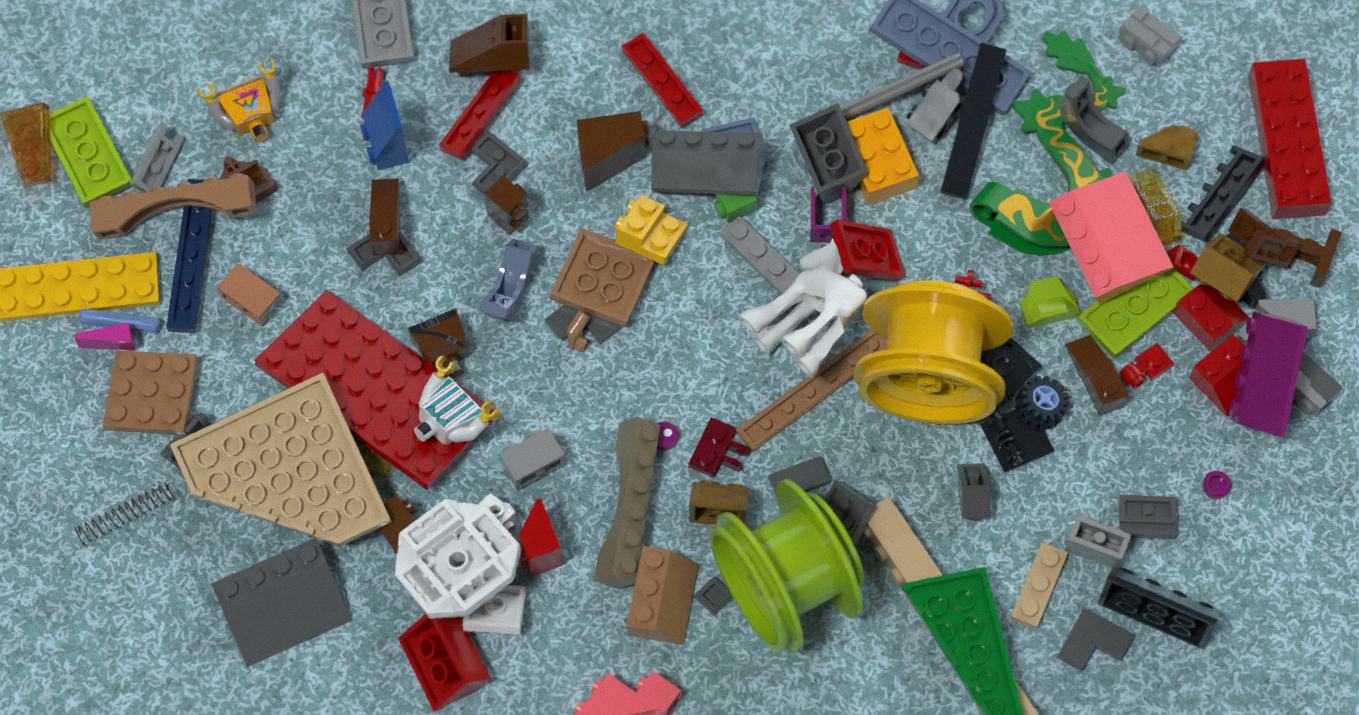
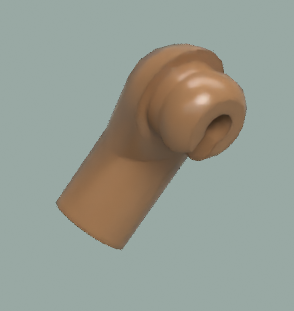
M580 310L567 328L569 346L573 350L577 349L578 352H584L589 345V341L583 338L582 330L590 317Z

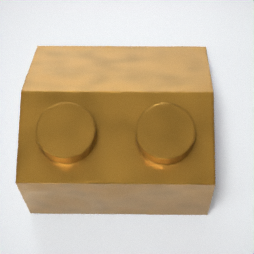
M1220 233L1205 246L1190 273L1196 276L1195 278L1199 283L1219 290V294L1225 299L1238 302L1245 295L1267 262L1249 258L1243 253L1246 249L1245 247Z
M702 480L700 483L693 482L689 502V522L717 525L718 516L729 512L745 525L749 488H744L743 485L731 483L727 486L716 485L715 482L710 480Z

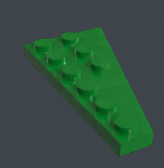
M980 567L902 583V590L982 714L1024 715L986 568Z

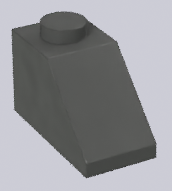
M957 464L959 505L962 519L967 518L968 520L978 521L983 518H990L991 486L985 464Z

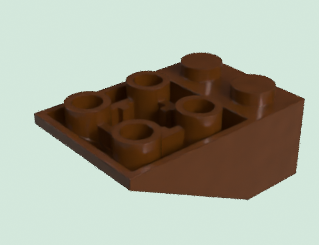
M528 13L499 15L450 40L449 73L465 74L482 71L491 73L505 70H528L530 53Z

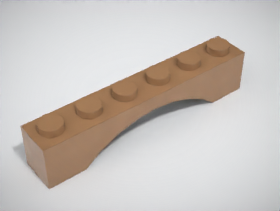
M241 173L232 174L229 178L221 180L208 178L203 180V183L197 184L179 183L177 187L168 189L165 187H155L150 192L144 193L131 191L125 193L124 196L115 198L113 196H102L97 201L89 202L92 233L99 240L127 236L138 224L148 217L174 207H206L221 212L230 218L257 214L254 182L248 175Z

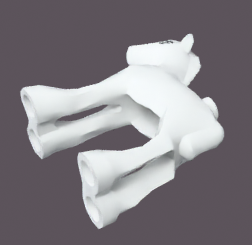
M833 238L830 243L822 244L799 259L800 266L804 272L797 276L782 295L766 305L747 309L739 314L741 323L750 331L754 342L765 353L770 354L782 342L798 367L811 378L816 374L833 345L844 334L846 327L859 314L862 305L867 300L866 291L862 289L863 283L857 276L852 274L849 278L841 275L844 269ZM797 303L795 308L783 320L767 327L771 321ZM815 311L821 312L814 322L802 329L793 331ZM829 323V326L827 327L823 335L812 345L809 346V344L815 339V337Z

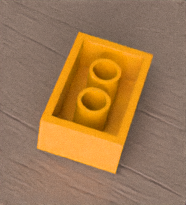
M889 108L847 122L869 173L858 184L867 206L917 189L919 174Z

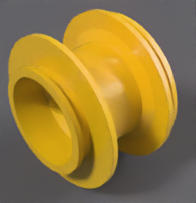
M931 280L903 283L894 288L877 292L865 301L862 312L865 323L877 334L887 338L885 350L864 356L854 367V380L859 386L861 397L868 404L893 416L934 424L968 423L981 420L994 412L996 405L1004 398L1005 382L997 372L980 363L982 351L996 348L1007 342L1012 336L1013 321L1004 309L968 287Z

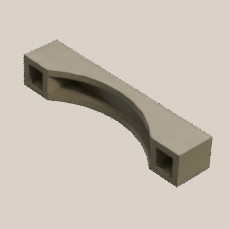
M638 416L619 424L615 446L620 466L619 498L611 528L598 553L594 576L595 582L617 589L636 582L660 425Z

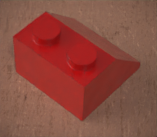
M1203 284L1197 285L1179 299L1173 312L1209 352L1213 351L1229 336L1243 327L1249 319V316L1233 300L1225 299L1219 294V290Z
M1234 334L1193 366L1189 379L1226 417L1229 416L1231 400L1236 397L1235 378L1237 373L1241 372L1243 363L1240 360V354L1244 344Z
M541 498L536 499L519 533L521 547L519 562L523 571L529 570L531 577L563 566L561 547Z

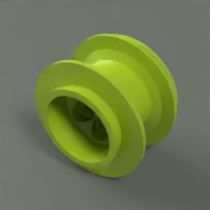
M784 479L776 485V500L780 515L749 531L736 516L725 512L718 516L717 525L710 528L708 533L715 562L735 603L759 638L771 650L777 653L785 649L797 652L803 648V632L798 617L828 600L838 611L850 619L857 618L863 612L860 587L864 585V572L858 554L846 530L822 498L815 493L806 494L797 484Z

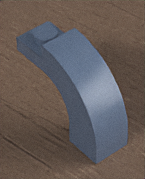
M514 238L506 245L496 282L490 293L482 300L479 311L485 312L487 316L493 319L512 320L529 282L539 246Z

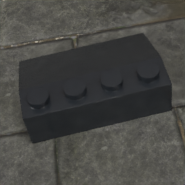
M1112 567L1097 603L1100 606L1202 650L1219 616V612L1214 610L1210 604L1192 601L1180 591L1164 589L1158 582L1152 579L1143 580L1134 576L1131 570L1122 567L1119 569Z

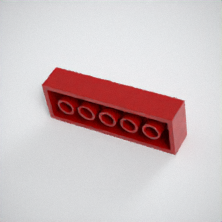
M1306 58L1253 62L1248 74L1261 156L1264 157L1265 161L1263 168L1272 220L1326 216L1331 205V198Z

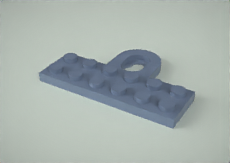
M888 0L868 31L925 67L960 53L964 66L959 69L966 77L965 84H963L961 90L967 93L979 45L981 42L987 44L1001 22L1003 4L1001 0H951L943 14H940L920 0ZM979 3L984 7L983 24L978 30L968 31L960 25L958 15L963 9L969 8L971 4ZM1006 55L991 106L992 110L1002 116L1031 73L1030 70Z

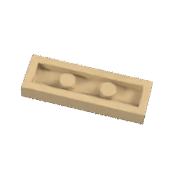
M1043 542L1041 543L1010 619L1037 630L1068 552Z

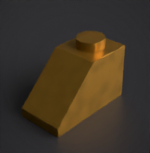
M1171 125L1141 139L1135 156L1187 171L1199 132L1193 131L1187 126Z

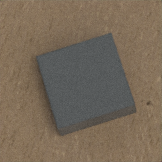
M715 576L694 594V598L713 616L733 599L729 590Z

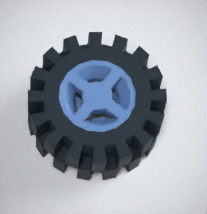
M1036 376L1034 380L1033 378L1029 379L1015 399L1017 401L1015 409H1020L1017 413L1018 416L1024 415L1023 422L1025 424L1028 421L1032 422L1030 427L1034 429L1037 425H1039V430H1044L1046 427L1048 429L1053 428L1066 414L1070 401H1066L1069 397L1068 392L1062 393L1065 387L1063 385L1057 387L1058 381L1055 379L1049 382L1050 377L1045 376L1042 380L1041 376Z

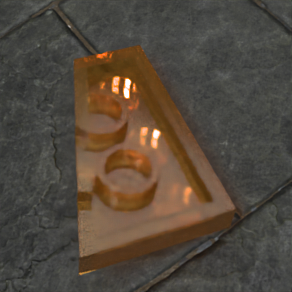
M41 102L1 112L0 117L22 183L27 186H34L51 182L49 105Z

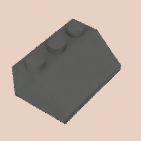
M839 103L789 125L823 204L840 198L842 187H846V195L849 194L869 174Z

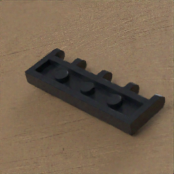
M1233 145L1229 150L1234 155L1233 159L1228 165L1220 163L1217 166V171L1222 174L1214 185L1209 183L1203 185L1202 189L1207 194L1199 205L1192 202L1187 208L1193 212L1186 223L1178 220L1174 225L1175 228L1204 242H1208L1265 164L1264 157Z

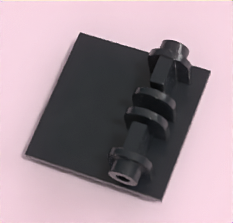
M1015 409L1001 416L999 412L993 413L989 416V421L980 424L1004 473L1055 451L1045 431L1039 430V425L1034 429L1030 427L1032 422L1028 421L1027 424L1023 422L1025 416L1019 417L1017 414L1020 409Z

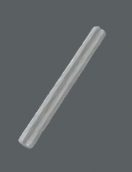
M960 53L947 57L840 107L845 119L856 116L948 74L951 69L963 67V58Z

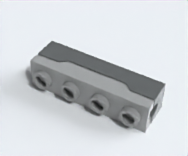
M1246 328L1237 336L1244 345L1247 344L1248 339ZM1303 352L1293 398L1298 401L1297 404L1304 413H1311L1316 418L1339 396L1343 387Z

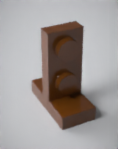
M1241 207L1228 229V232H1233L1237 239H1241L1244 242L1246 249L1243 253L1249 258L1287 268L1300 246V243L1295 239L1278 235L1252 212Z
M1272 228L1278 235L1293 238L1300 243L1294 258L1317 266L1310 285L1321 288L1342 232L1331 228L1325 245L1322 246L1313 239H1303L1293 235L1288 230Z

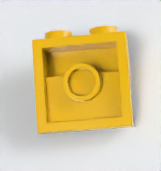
M641 195L637 201L634 199L630 201L626 210V214H628L626 218L622 216L618 218L614 227V231L617 232L615 243L664 265L685 234L688 223L664 213L665 205Z

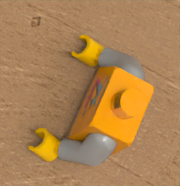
M272 59L273 67L269 71L262 68V62L260 61L259 68L265 73V78L259 75L216 92V98L213 97L215 89L211 83L206 82L210 89L208 95H204L200 87L197 88V94L199 97L206 99V106L217 124L229 131L236 130L239 136L251 132L255 142H262L269 137L265 126L274 123L273 115L278 112L281 100L278 79L273 74L275 62Z

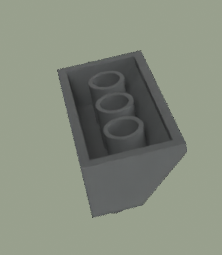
M657 130L652 148V192L757 195L767 157L763 134Z

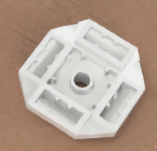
M444 499L399 533L395 575L429 618L468 616L513 582L521 547L487 506L458 503L454 500ZM458 562H464L462 566L454 567Z

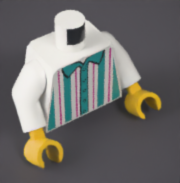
M440 356L436 361L437 373L433 372L423 389L419 401V420L421 424L414 428V432L423 442L433 435L442 444L472 441L488 426L489 420L496 421L501 417V411L496 409L492 414H489L495 403L487 401L480 408L450 377L445 379V374H450L455 370V363L451 361L449 366L443 369L442 365L446 357Z

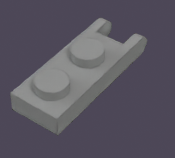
M160 123L157 126L130 182V185L141 193L150 192L155 187H161L184 139L180 134H177L172 141L165 137L167 125L164 123Z

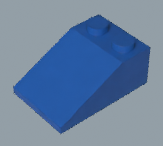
M387 81L382 84L363 112L365 124L360 125L363 139H369L371 147L366 148L370 163H376L378 171L409 163L402 125L390 83Z

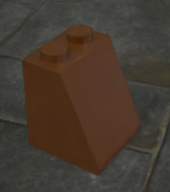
M641 111L576 120L578 145L586 191L594 189L644 159L645 149L650 148L648 121H642Z

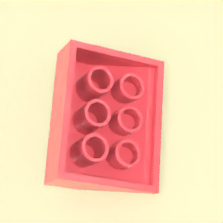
M1127 172L1079 187L1049 201L1099 304L1174 268Z

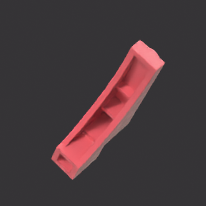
M655 671L649 677L643 676L635 688L637 692H634L608 673L604 679L599 678L590 691L593 694L586 702L582 700L577 705L573 715H668L681 699V690Z

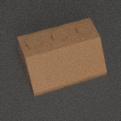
M643 546L627 622V636L683 645L699 565L670 550Z

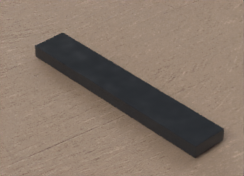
M983 42L979 45L943 178L941 194L962 200L967 199L1007 49Z

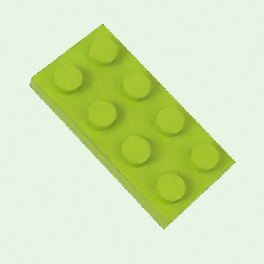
M88 96L39 118L84 208L90 206L89 202L97 201L99 197L112 196L131 187L130 182L132 179Z
M1173 268L1101 304L1096 301L1078 316L1077 321L1115 359L1174 311L1177 301L1190 292L1193 287Z

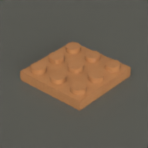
M581 228L552 289L550 299L627 327L655 261L616 244L613 239Z
M116 350L103 428L106 431L186 435L184 429L188 426L199 360L197 355Z

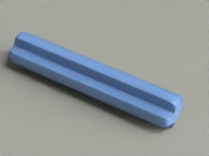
M81 309L79 321L82 325L108 327L127 322L131 331L153 334L159 332L161 325L160 319L156 317L92 309Z

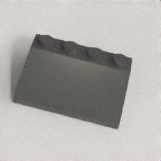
M316 538L211 583L247 667L352 621Z

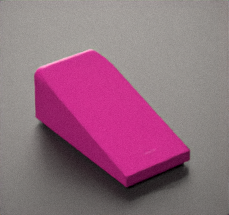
M127 322L74 335L79 348L135 351L133 334Z

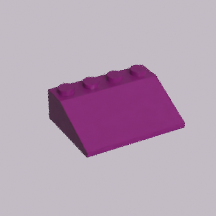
M1253 311L1252 318L1249 317L1246 325V333L1248 334L1247 344L1243 345L1240 354V360L1243 361L1241 372H1238L1235 378L1236 397L1231 400L1229 406V415H1231L1232 421L1285 438L1308 326L1286 317Z

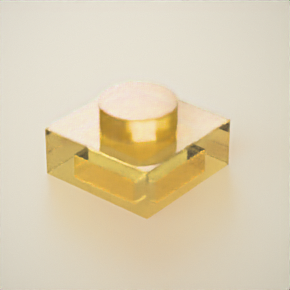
M366 446L362 458L370 475L388 478L391 464Z

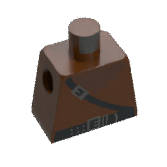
M456 308L408 328L411 342L424 360L430 363L432 368H436V361L440 356H445L446 360L442 365L443 368L445 367L446 369L451 361L455 363V370L448 374L450 378L459 377L464 373L460 360L469 356Z

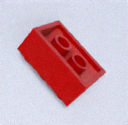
M425 613L398 637L434 712L477 692L491 680L468 631H463V621L460 616L429 618Z

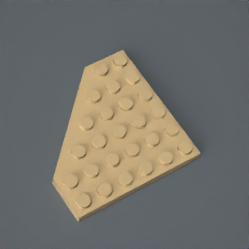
M324 373L170 444L190 492L195 497L338 546H342L392 522Z

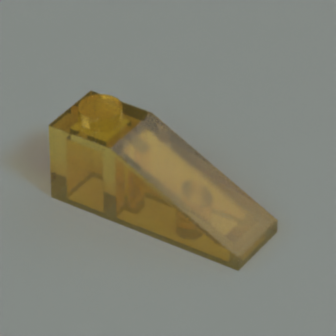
M1156 169L1129 174L1130 180L1162 245L1180 241L1181 214Z

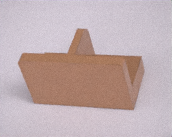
M237 264L217 286L222 299L262 327L269 320L267 310L280 296L277 290L240 264Z

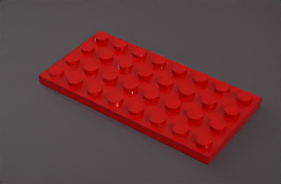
M328 290L318 297L255 359V366L287 389L324 373L352 436L426 490L482 434L481 432L472 441L451 442L449 444H442L434 435L424 442L421 441L414 432V428L421 424L419 420V401L425 385L433 372L437 373L438 369L432 368L430 363ZM456 383L480 408L482 407L483 401ZM493 408L490 410L489 414L493 413ZM492 420L488 421V426L493 422Z

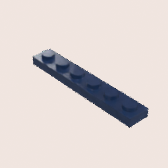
M188 179L187 182L197 184L203 183V180ZM184 206L166 325L169 332L195 333L212 217V209L206 207Z

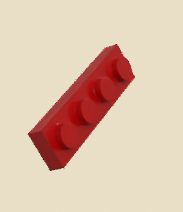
M644 32L622 45L623 53L680 128L703 115V109Z
M511 70L492 72L440 142L439 147L441 151L463 160L521 82L520 75Z

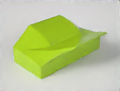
M1058 276L1029 282L1026 296L1019 304L1027 329L1078 318L1080 315L1073 291L1067 288Z

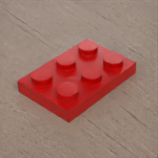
M839 219L830 224L833 241L837 246L841 259L840 262L845 273L896 282L906 277L891 229Z

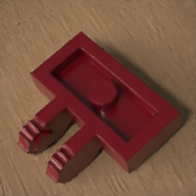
M711 417L688 463V467L714 478L719 465L738 472L741 471L743 465L736 459L724 456L726 451L729 450L746 457L750 450L743 444L731 441L736 432V427Z

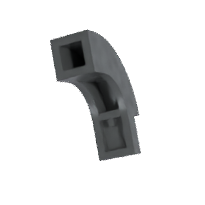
M1081 76L1075 83H1071L1065 91V97L1058 104L1065 123L1084 145L1113 165L1129 147L1128 131L1108 120L1095 106L1091 94L1090 80Z

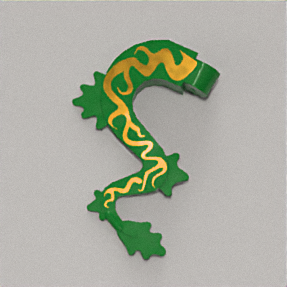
M1061 31L1058 35L1044 32L1042 40L1047 45L1045 55L1058 59L1056 67L1079 74H1086L1093 85L1092 99L1098 110L1101 112L1107 106L1115 109L1118 104L1115 99L1123 96L1126 90L1123 87L1113 85V78L1111 76L1104 77L1094 64V59L1085 47L1083 39L1077 38L1075 41H1071L1066 31ZM1034 89L1031 93V99L1014 101L1012 104L1013 110L1024 120L1021 131L1024 133L1035 131L1039 141L1063 173L1068 185V192L1111 177L1112 170L1105 168L1099 171L1090 157L1063 128L1062 123L1064 119L1058 104L1065 95L1045 97L1040 90ZM988 182L969 204V210L975 219L991 228L988 235L1020 253L1044 256L1061 254L1071 250L1050 204L1033 198L1019 188L1012 191L1000 183Z

